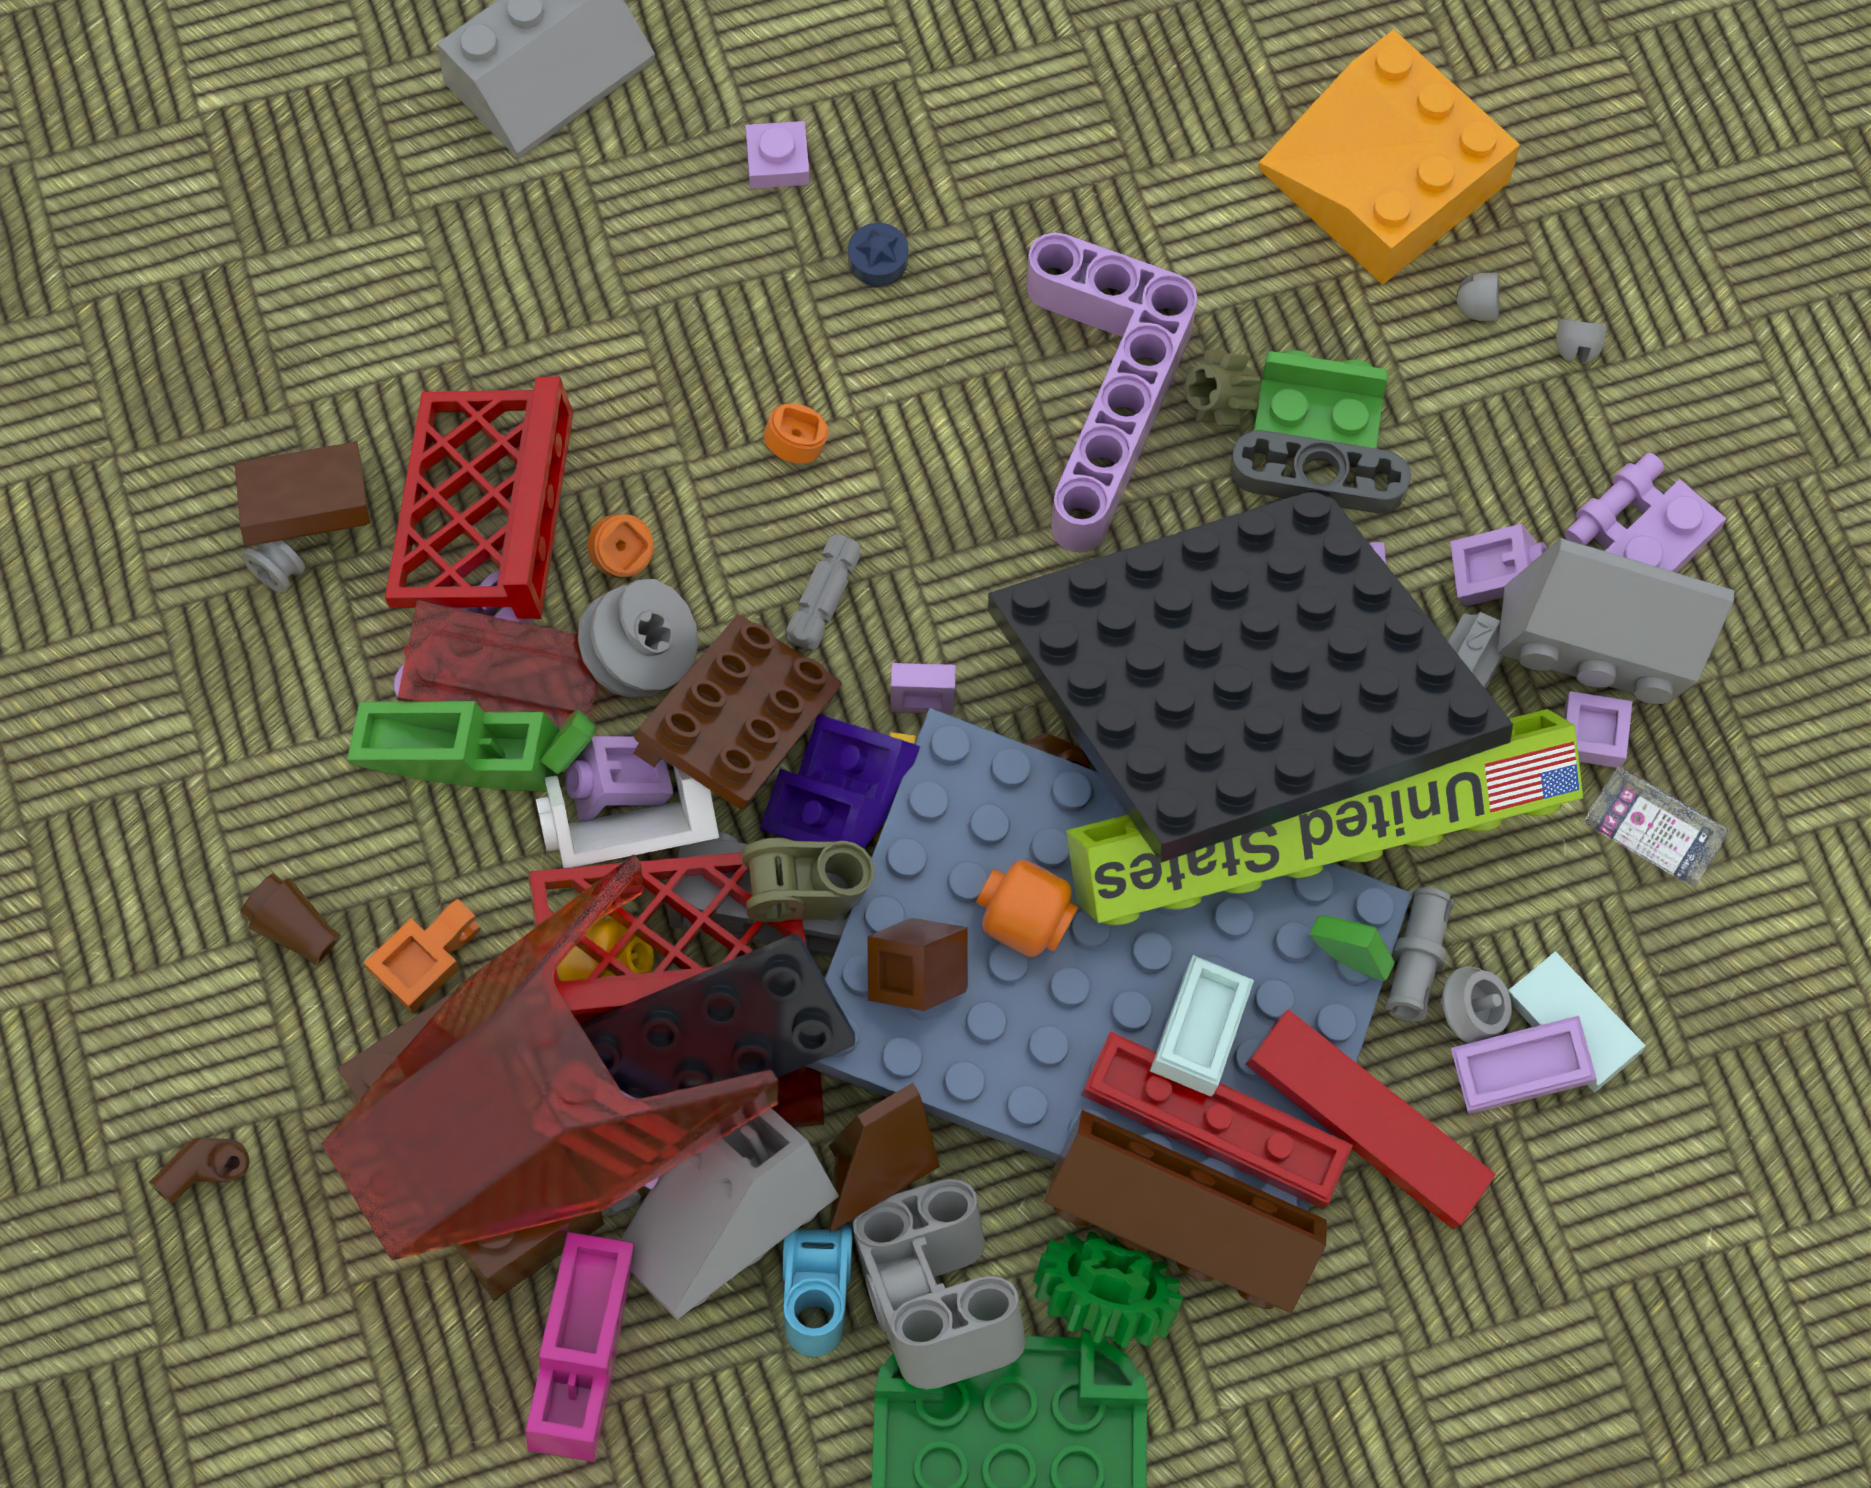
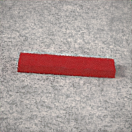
M1289 1009L1279 1016L1245 1063V1065L1334 1136L1352 1144L1353 1151L1452 1230L1463 1224L1496 1175Z
M1110 1031L1081 1096L1324 1210L1329 1204L1353 1147L1352 1144L1220 1082L1211 1097L1155 1074L1150 1069L1156 1052Z

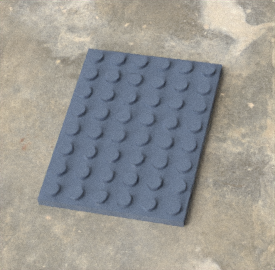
M929 708L915 744L920 746L915 763L902 778L872 856L875 868L874 879L858 904L852 908L825 977V981L855 1032V1044L848 1049L816 1061L806 1067L885 1097H889L913 1083L920 1093L926 1113L1057 1162L1081 1110H1084L1308 1211L1310 1203L1081 1096V1093L1110 1031L1157 1052L1186 967L1192 956L1195 955L1254 980L1220 1083L1333 1136L1331 1132L1245 1065V1063L1279 1016L1287 1009L1357 1063L1383 981L1364 975L1340 963L1321 949L1309 933L1318 915H1327L1374 926L1392 956L1412 893L1341 865L1330 863L1323 865V870L1313 876L1293 878L1284 875L1264 880L1260 888L1247 893L1221 891L1202 896L1199 904L1189 908L1168 909L1163 906L1140 912V917L1137 920L1123 925L1098 923L1079 906L1054 953L1044 949L1037 957H1025L988 937L983 932L982 919L986 909L976 904V900L993 869L995 868L1006 874L1011 865L1017 860H1029L1069 882L1073 889L1070 902L1078 905L1066 830L1124 816L1127 813L1098 772ZM911 918L968 927L967 991L926 1011L868 1001L867 936Z

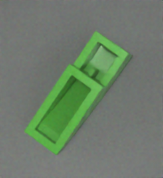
M475 701L359 702L347 760L354 766L431 782L489 789L547 792L545 777L554 776L555 772L540 762L559 729L544 712H484Z

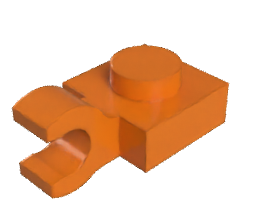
M456 899L444 909L425 931L410 918L364 962L367 971L413 1014L460 969L457 961L449 953L466 945L481 928L474 921L476 916L460 900Z

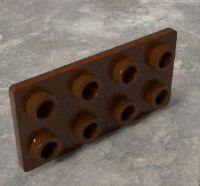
M737 615L640 725L634 736L639 744L633 754L654 768L663 758L738 809H745L814 723L818 715L822 713L834 698L842 683L839 679L828 673L819 662L802 656L775 638L766 627L753 623L741 615Z

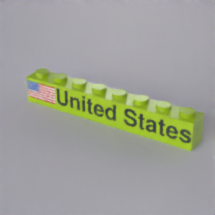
M1548 709L1510 718L1513 723L1510 743L1162 863L1155 856L1128 815L1066 830L1077 904L1098 923L1123 925L1137 920L1140 917V912L1159 907L1185 909L1199 904L1202 896L1221 891L1247 893L1260 888L1264 880L1284 875L1293 878L1313 876L1323 870V865L1342 860L1351 862L1371 861L1381 857L1384 849L1404 844L1414 847L1433 845L1443 839V834L1462 829L1469 831L1491 830L1499 827L1502 824V819L1520 814L1530 816L1553 814L1561 809V804L1583 798L1575 725Z

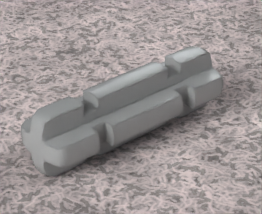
M834 534L829 537L822 552L824 557L822 561L817 562L798 603L800 608L794 612L787 626V640L794 646L808 651L818 648L826 631L824 626L830 622L849 581L847 576L853 573L860 558V544L854 539L847 538L841 534Z

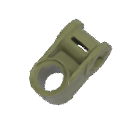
M770 838L752 842L741 851L742 864L749 868L752 897L746 903L747 916L759 922H782L786 920L835 921L843 919L858 904L874 879L875 868L872 858L864 848L853 842H812ZM826 873L836 874L843 878L849 889L839 888L832 884L827 878Z

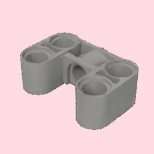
M955 1179L936 1181L892 1195L854 1219L853 1228L871 1303L882 1332H886L901 1375L907 1383L922 1389L940 1388L1007 1366L1022 1355L1026 1346V1338L1018 1293L1011 1282L1001 1277L986 1276L945 1288L943 1283L937 1285L935 1280L936 1276L974 1263L984 1251L985 1239L976 1192L971 1185Z

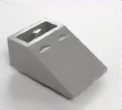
M750 1089L721 1101L690 1124L687 1129L688 1138L681 1148L677 1146L673 1152V1160L666 1169L662 1170L659 1180L648 1193L620 1241L634 1243L630 1274L676 1320L692 1308L705 1302L718 1288L747 1266L760 1260L764 1253L798 1227L811 1221L819 1211L839 1197L808 1140Z

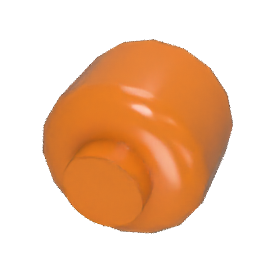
M1026 859L1014 862L1006 874L994 868L976 900V904L986 909L982 919L983 932L988 937L1025 957H1037L1044 949L1054 953L1079 908L1078 905L1070 902L1073 894L1071 884Z

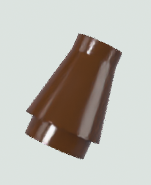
M274 873L266 877L257 886L240 911V914L250 921V930L304 956L315 966L325 959L341 936L328 925L291 878L283 881Z

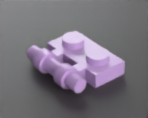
M1647 453L1636 464H1626L1613 477L1614 485L1600 499L1591 498L1576 512L1577 521L1565 531V537L1569 541L1582 545H1587L1594 538L1606 548V552L1677 573L1722 529L1726 518L1680 479L1668 491L1662 494L1653 486L1652 481L1664 471V464L1656 455ZM1631 503L1643 515L1626 529L1617 522L1616 516Z

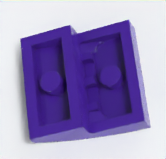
M819 714L798 774L780 768L760 829L793 841H848L865 848L887 818L902 778L914 765L920 746Z

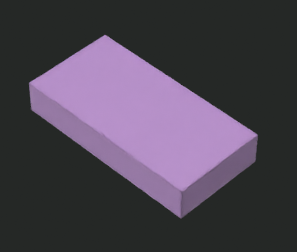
M1579 1016L1451 1048L1468 1115L1597 1082Z

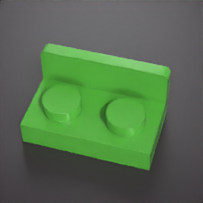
M1287 350L1281 353L1269 351L1266 354L1254 431H1270L1376 449L1389 371L1373 367L1371 364L1361 360L1338 362L1313 358L1310 354L1298 350Z

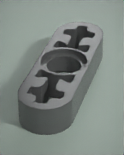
M1263 430L1248 432L1237 440L1230 464L1233 480L1240 488L1247 492L1279 498H1289L1307 491L1330 493L1341 508L1379 514L1392 512L1402 505L1411 480L1408 464L1401 456L1394 452ZM1254 453L1266 455L1264 471L1252 469ZM1287 456L1295 457L1291 477H1284ZM1324 460L1334 466L1337 471V477L1330 483L1317 484L1305 476L1303 467L1310 461ZM1349 467L1357 468L1353 488L1345 486ZM1376 473L1387 474L1389 484L1387 491L1375 489V481L1373 479Z

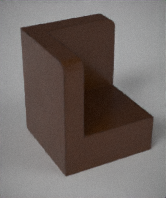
M911 918L867 936L868 1001L926 1011L967 991L968 927Z

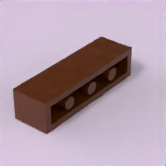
M1081 1110L1048 1180L1044 1203L1053 1206L1054 1211L1061 1218L1079 1226H1088L1091 1223L1115 1234V1238L1130 1250H1141L1145 1254L1153 1251L1176 1261L1179 1269L1190 1277L1205 1282L1212 1281V1279L1218 1280L1237 1289L1239 1295L1247 1302L1263 1309H1272L1275 1306L1292 1314L1326 1247V1219L1084 1110Z

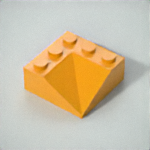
M1393 29L1344 69L1261 159L1258 169L1383 285L1510 182L1520 144Z

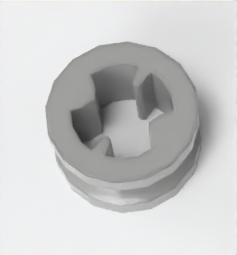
M282 540L258 544L259 547L255 550L248 548L241 556L243 562L260 581L277 592L284 593L290 586L288 580L290 575L299 576L306 569L301 558Z

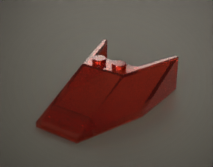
M635 854L463 981L321 1143L391 1261L603 1211L778 1104V1080L771 1070L643 1099H632L625 1096L618 1088L557 990L553 981L556 968L595 922L644 893L642 867Z

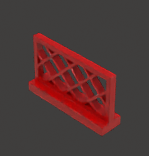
M560 376L536 377L534 390L421 393L385 593V600L389 608L512 607L517 619H542L574 413ZM506 411H525L524 422L504 437L490 425L492 421ZM436 412H462L468 418V420L444 438L434 429ZM479 431H482L494 444L468 463L455 449ZM447 456L460 470L434 489L425 480V473ZM507 456L517 465L516 472L494 488L481 474ZM470 482H473L485 496L459 514L447 500ZM438 507L451 522L425 541L415 531L416 524ZM499 507L508 516L507 525L485 540L472 526ZM464 533L477 547L451 567L437 552ZM428 559L442 572L440 576L425 587H405L407 575ZM490 559L499 568L497 586L471 587L463 578Z
M741 852L530 871L529 887L545 996L543 1011L547 1036L558 1035L562 1031L713 968H702L682 953L701 929L731 951L721 964L753 951L748 945L766 923L784 937L798 934L806 945L803 921H755L744 936L738 940L710 919L729 896L745 908L747 901L752 897L751 894L738 886L749 872V868L742 864ZM736 872L731 879L722 874ZM701 875L721 890L703 913L673 892L685 877ZM671 878L666 885L657 880ZM637 881L656 895L637 919L608 898L620 883ZM605 884L600 891L592 886ZM573 888L589 900L590 903L570 925L548 909L546 890ZM664 902L693 923L675 946L645 925ZM599 908L628 929L609 953L579 932ZM551 928L562 935L555 945H553ZM635 936L665 957L654 972L636 974L617 960ZM570 942L600 963L587 979L558 981L556 958ZM673 963L682 969L667 971ZM607 970L616 975L610 977H602Z

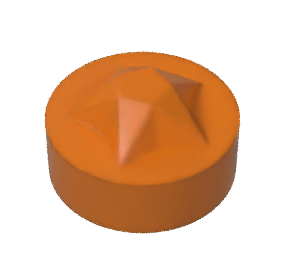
M783 404L771 412L763 436L767 447L776 456L788 462L805 464L816 460L821 455L829 435V430L825 420L813 409L800 404Z
M614 514L602 518L593 526L588 537L587 548L593 565L599 571L613 577H630L640 573L649 564L653 555L654 542L648 526L642 520L632 515Z

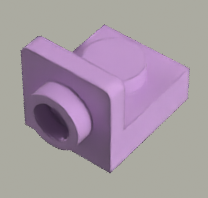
M1523 524L1450 541L1457 598L1465 607L1503 598L1505 585L1548 549L1544 542L1537 543Z
M593 736L592 740L566 770V790L569 797L575 801L578 819L580 821L595 819L606 805H664L674 794L666 760L662 758L654 768L633 753L639 744L634 737Z

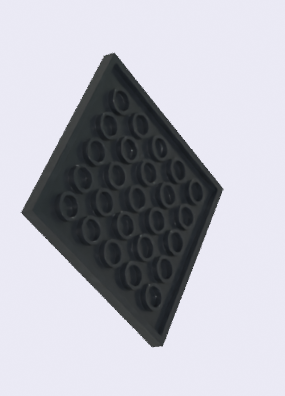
M1307 491L988 593L989 614L1160 863L1511 742L1513 729L1511 720L1330 493Z

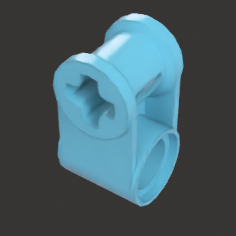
M844 1224L840 1230H834L831 1233L830 1230L797 1228L784 1238L783 1282H785L783 1306L785 1335L791 1347L802 1355L810 1357L824 1356L835 1350L842 1341L845 1330L847 1285H850L853 1224ZM820 1307L828 1311L832 1319L823 1327L809 1328L802 1325L796 1317L806 1308Z

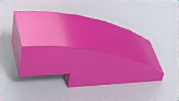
M567 1232L540 1349V1369L525 1430L528 1451L595 1462L621 1333L633 1261L634 1243Z

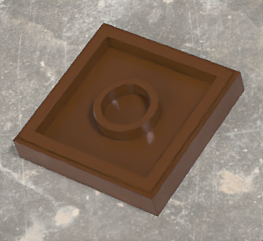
M357 441L234 463L240 529L244 546L370 524L362 462Z

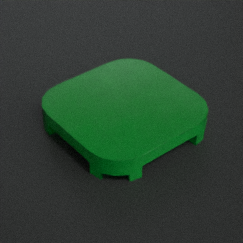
M1082 1330L1080 1337L1025 1336V1349L1022 1355L1011 1364L934 1389L916 1388L907 1383L901 1375L894 1353H892L884 1366H880L875 1387L872 1488H1147V1404L1149 1398L1144 1374L1139 1373L1128 1355L1106 1341L1107 1336H1104L1100 1343H1096L1092 1340L1091 1332Z

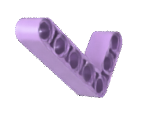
M1054 232L1037 238L1030 247L1026 280L1028 296L1034 304L1043 309L1123 337L1055 491L1051 523L1053 538L1066 550L1081 553L1091 551L1099 546L1106 536L1191 338L1198 297L1192 283L1179 274L1067 234ZM1057 268L1066 273L1051 275L1044 272V270ZM1112 288L1117 289L1122 294L1106 295L1100 290ZM1164 308L1173 309L1179 314L1166 316L1157 312V310ZM1144 357L1151 358L1158 362V364L1145 366L1135 362V360ZM1125 407L1132 409L1137 414L1125 417L1114 413L1112 410ZM1095 458H1107L1113 461L1115 465L1102 468L1095 466L1090 461ZM1079 508L1091 512L1094 516L1082 520L1070 516L1067 512Z

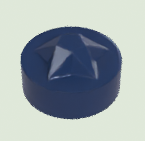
M871 223L859 228L852 235L848 245V263L851 272L860 281L874 286L888 285L897 281L904 274L908 265V242L900 230L889 224Z

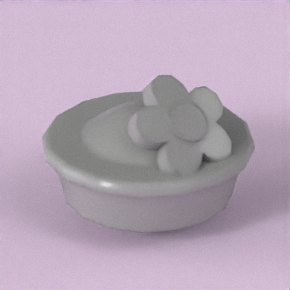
M1465 966L1455 970L1446 980L1440 1005L1443 1007L1448 1025L1462 1041L1469 1044L1496 1037L1509 1024L1512 1014L1511 998L1503 981L1494 973L1476 967Z

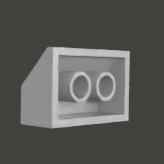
M497 0L437 43L444 84L518 160L655 61L653 49L624 0Z
M1560 538L1505 585L1497 654L1517 659L1522 666L1532 670H1555L1575 676L1580 683L1587 686H1609L1633 693L1636 699L1645 703L1668 704L1698 682L1732 607L1735 590Z

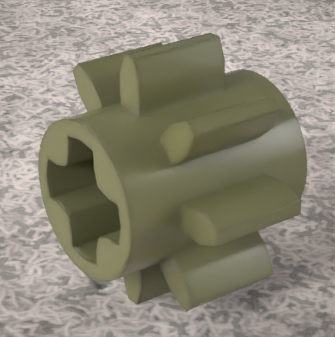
M1206 350L1204 352L1205 364L1188 367L1187 371L1189 374L1185 382L1184 398L1188 400L1193 408L1198 410L1196 416L1198 422H1217L1218 426L1240 425L1241 420L1239 411L1256 410L1261 378L1250 367L1246 366L1248 355L1231 354L1224 350Z

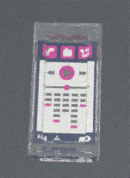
M1619 765L1584 821L1588 826L1696 888L1730 832L1729 829Z

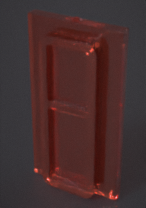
M422 601L416 602L409 641L404 647L405 661L397 700L404 702L475 701L484 712H544L558 729L577 709L590 717L594 696L597 692V681L583 662L578 644V634Z

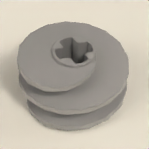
M656 579L636 580L628 585H622L609 591L587 606L579 621L578 644L583 662L596 681L614 694L638 699L654 696L672 687L689 671L694 664L698 649L697 626L688 604L672 587Z

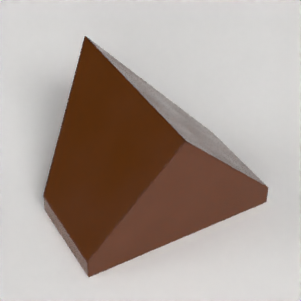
M913 1083L857 1115L828 1146L835 1156L833 1187L839 1195L832 1202L830 1233L940 1167L921 1096Z

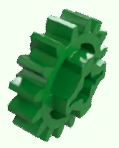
M1089 1232L1086 1241H1081L1072 1233L1065 1234L1062 1243L1051 1240L1048 1243L1046 1252L1041 1255L1033 1278V1282L1038 1285L1035 1292L1036 1299L1050 1302L1046 1312L1050 1317L1063 1316L1068 1323L1067 1330L1076 1332L1084 1328L1091 1331L1093 1342L1100 1343L1104 1336H1108L1121 1348H1127L1131 1338H1135L1144 1346H1150L1154 1336L1165 1339L1171 1325L1174 1324L1183 1296L1177 1293L1180 1286L1179 1279L1165 1276L1168 1268L1165 1262H1152L1143 1251L1136 1249L1128 1250L1116 1238L1111 1243H1108L1095 1232Z

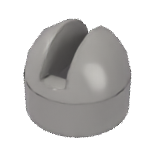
M1499 273L1472 274L1461 282L1456 301L1460 312L1468 319L1498 321Z
M1559 319L1556 342L1560 355L1567 362L1571 363L1575 359L1580 347L1581 364L1593 361L1600 354L1604 346L1607 326Z

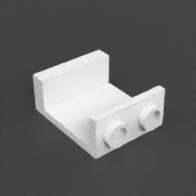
M674 766L680 798L679 802L568 824L558 776L545 777L548 797L538 798L536 803L546 851L559 850L563 868H573L719 838L711 791Z

